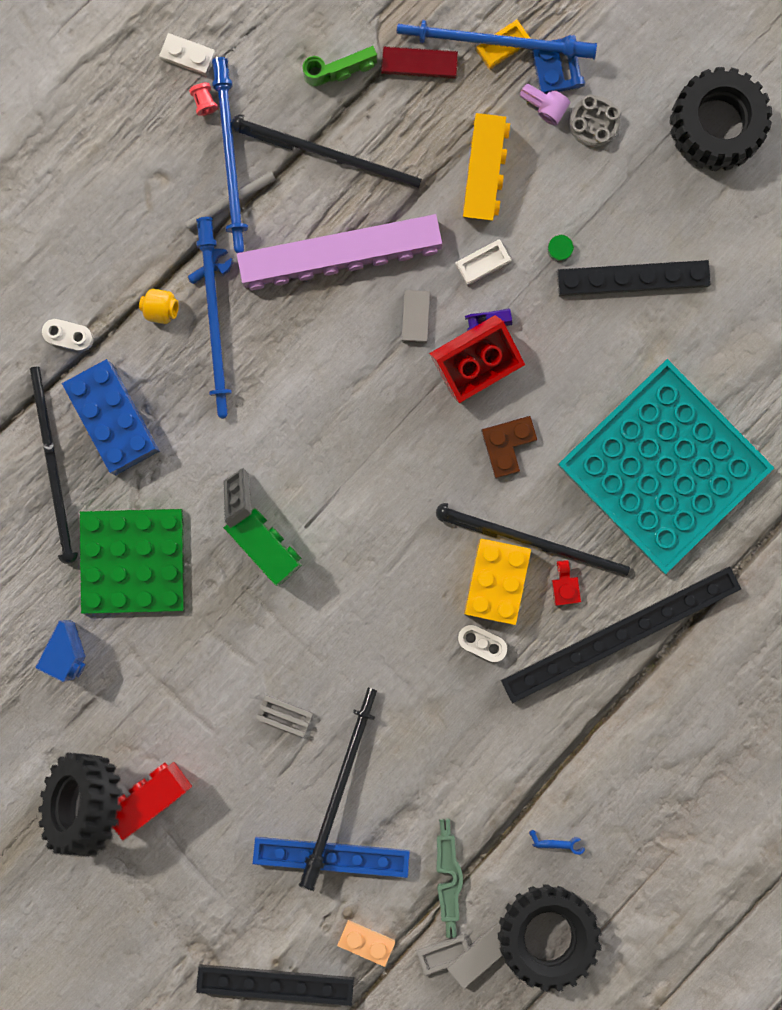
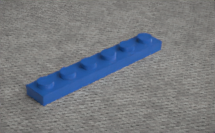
M255 837L253 864L305 869V858L313 853L316 842ZM327 843L322 856L325 866L321 870L408 878L410 850Z

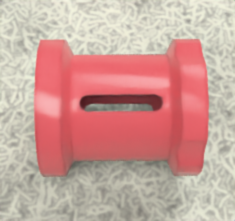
M200 83L189 89L191 96L194 97L197 106L196 114L198 116L212 114L218 109L217 103L213 101L209 83Z

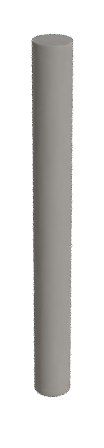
M272 172L266 173L238 190L239 202L275 181L276 179ZM229 196L185 222L189 231L197 228V218H213L230 208Z

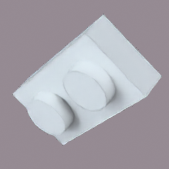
M168 33L159 57L166 62L207 76L212 65V59H214L216 53L213 49Z

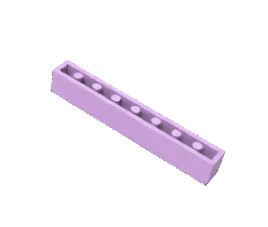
M434 214L237 253L244 288L258 290L264 288V284L284 285L289 283V279L309 280L314 278V274L324 273L325 276L337 274L339 273L338 270L348 268L349 271L359 270L363 268V265L373 263L374 266L384 265L388 263V260L398 258V261L409 260L415 254L423 253V256L434 255L438 253V250L442 249V240L437 216Z

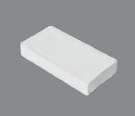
M499 239L455 262V265L468 286L510 264L512 260Z

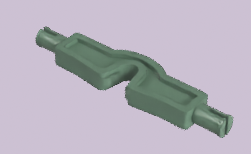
M446 818V829L444 828V819H439L440 835L437 836L436 870L438 873L451 874L453 879L450 882L439 883L437 889L441 906V920L446 925V937L451 938V927L452 938L457 937L456 921H459L458 894L462 889L463 874L456 860L455 836L451 834L450 819Z

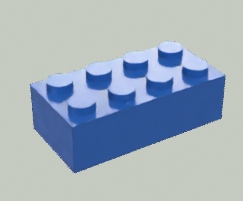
M108 359L62 383L111 474L116 476L160 452L117 371Z

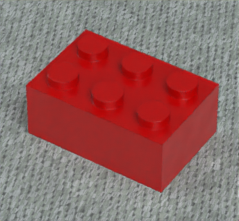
M496 315L429 353L450 394L458 403L525 365L504 321Z
M164 762L149 774L152 778L147 782L145 778L128 790L131 794L129 797L123 794L118 798V804H121L122 807L121 811H117L116 819L119 820L118 826H113V829L122 841L192 787V784L175 762L169 766Z

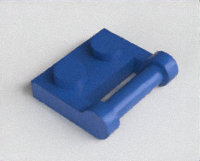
M568 35L561 39L550 41L565 42L570 40V38H575V41L577 40L575 35ZM531 49L541 92L548 94L551 91L561 92L585 86V80L581 76L577 57L568 59L571 79L564 80L559 52Z

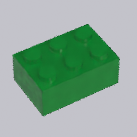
M256 508L251 510V515L232 528L225 525L223 528L275 586H281L302 566L298 562L302 558L292 547L285 548L281 543L285 539L275 528L268 529L264 523L267 519Z

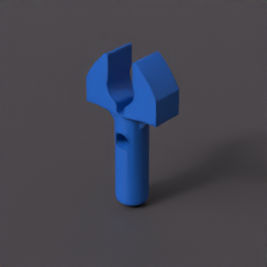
M215 248L212 251L214 271L225 275L231 270L233 259L230 258L223 264L218 263V259L227 254L228 251ZM204 266L188 275V279L192 284L205 277Z

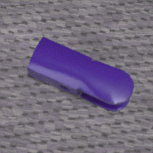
M510 308L466 315L465 320H468L469 324L467 331L479 325L478 318L485 317L486 321L494 315L503 320L506 326L512 325Z

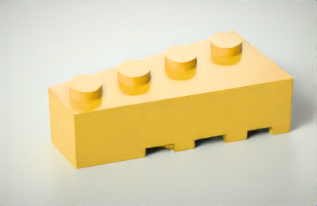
M476 113L474 116V130L471 141L463 217L493 220L494 216H499L500 201L496 200L497 190H502L504 175H499L500 164L505 165L507 149H502L504 138H509L510 123H506V116Z

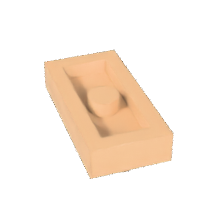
M348 920L337 946L385 967L395 940Z

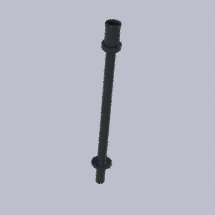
M367 688L360 711L353 710V713L358 715L313 853L306 857L304 861L306 866L298 886L307 890H315L321 868L324 869L325 863H323L322 856L367 720L375 719V716L370 715V711L377 690Z

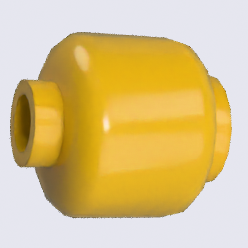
M150 289L145 296L141 297L139 309L143 311V316L147 321L167 324L177 317L179 302L170 291Z

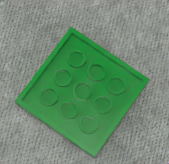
M183 509L80 511L81 614L185 611Z

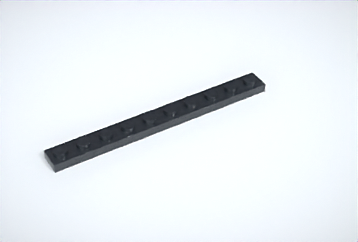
M728 566L500 681L513 704L741 590V587L731 567Z

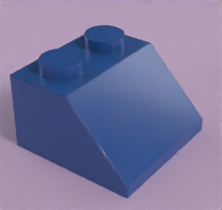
M61 620L58 622L35 667L62 682L74 680L75 677L79 678L86 666L83 663L86 656L75 622L71 620Z

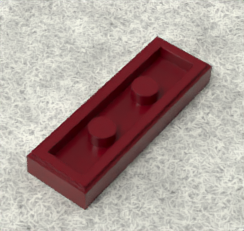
M383 46L381 73L456 79L458 51Z

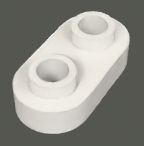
M51 319L42 328L43 338L54 346L83 352L88 350L93 344L92 332L82 325L59 319ZM57 327L59 330L57 335H51L52 328ZM79 333L83 334V339L76 342L75 336Z
M467 625L458 634V642L462 648L488 661L498 662L506 656L507 645L505 641L477 626ZM468 633L475 635L474 642L469 643L466 641ZM491 644L498 646L497 653H490L489 647Z

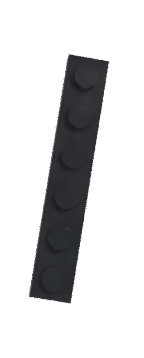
M709 260L557 270L558 296L699 288L711 285Z
M199 964L196 993L352 1006L354 977Z

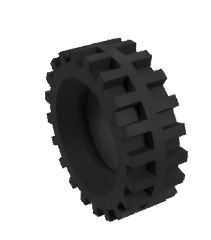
M66 753L65 757L60 756L57 759L58 765L51 766L52 774L44 780L46 788L45 791H41L40 797L43 798L42 806H39L38 813H42L39 827L44 829L41 837L42 840L48 841L46 847L53 850L54 854L81 857L98 855V850L106 848L105 841L113 838L114 835L111 832L113 826H118L119 820L116 819L117 811H121L122 807L121 804H118V797L122 795V789H119L117 786L120 776L114 774L116 766L109 764L110 759L106 757L82 753ZM80 794V798H79V808H78V811H77V815H76V817H75V814H76V802H77L78 795Z
M543 884L541 888H535L534 886L528 888L529 891L523 895L518 893L515 896L517 899L513 904H507L505 907L507 912L504 918L500 917L499 921L501 924L500 932H498L501 946L499 949L506 964L519 980L521 979L531 988L535 986L544 992H548L549 989H556L557 992L564 991L563 987L569 984L572 987L578 985L576 980L581 976L585 978L589 976L587 970L591 964L596 966L598 961L595 958L596 952L601 951L602 945L599 943L601 929L597 926L595 914L582 899L560 886L551 887L549 884ZM552 912L561 915L567 920L571 928L572 938L568 949L562 956L554 960L545 961L537 959L530 954L525 943V932L533 918L541 913Z

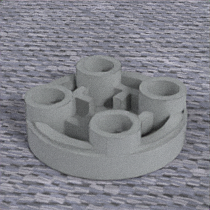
M593 95L585 96L574 106L571 112L569 125L572 135L578 142L588 147H601L608 144L619 130L620 109L607 98Z

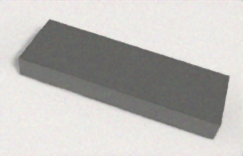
M241 468L223 482L225 523L230 528L251 515L249 473L244 468Z

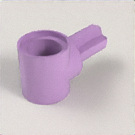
M526 84L520 93V97L538 107V115L552 125L559 123L570 105V100L563 94L551 91L546 95L530 84Z

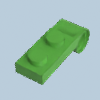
M371 46L325 65L320 57L310 56L303 63L304 79L307 84L315 87L330 81H344L351 77L352 73L357 71L366 72L375 66L374 64H377V53L374 46ZM314 67L319 68L321 70V72L317 75H311L308 73V71Z

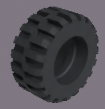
M716 67L713 73L710 69L702 71L699 77L694 76L689 80L687 86H684L672 108L673 113L670 116V125L673 127L670 133L672 139H677L675 144L677 150H684L686 153L684 158L690 162L691 159L697 161L696 166L702 169L705 165L710 166V171H718L720 167H723V170L726 171L732 169L735 165L740 166L744 164L764 143L767 138L766 134L769 132L772 124L769 120L772 116V107L767 106V103L770 101L768 94H762L760 91L763 86L759 81L753 83L750 80L752 77L750 74L745 72L743 76L738 74L739 69L731 67L728 72L725 71L724 67ZM713 100L723 101L733 106L741 117L742 130L740 134L731 139H720L710 135L699 121L698 110L700 106L705 102Z

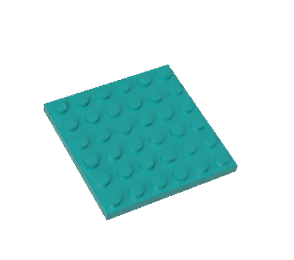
M668 359L557 464L663 574H667L774 469L772 464Z

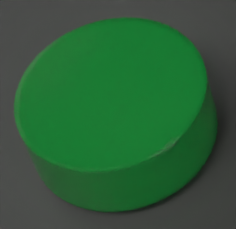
M557 235L550 240L547 250L553 260L561 262L571 256L574 246L569 237Z

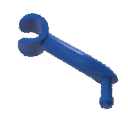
M534 830L529 831L534 842L532 845L536 848L570 849L577 855L585 851L584 847L579 850L573 849L574 843L581 840L578 837H574L570 841H539Z

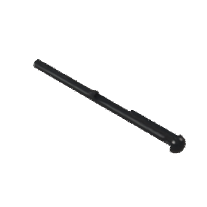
M243 114L236 115L232 119V128L238 134L240 133L291 151L295 147L337 160L336 163L347 164L419 188L421 185V178L246 121Z
M36 366L30 368V374L62 546V555H58V558L64 564H71L77 559L78 552H72L41 371L40 367Z
M442 503L436 509V517L441 522L445 521L495 538L500 535L541 548L542 551L547 553L553 552L627 576L630 570L629 566L449 509V503Z

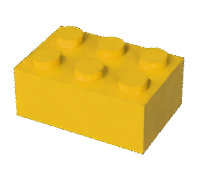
M480 538L464 614L516 625L531 549Z

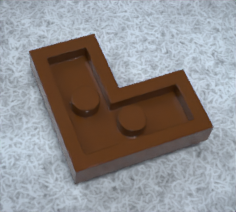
M531 416L481 430L495 479L520 472L513 447L537 441Z

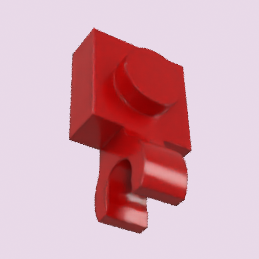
M556 561L559 579L551 580L555 606L580 603L578 577H570L569 561Z

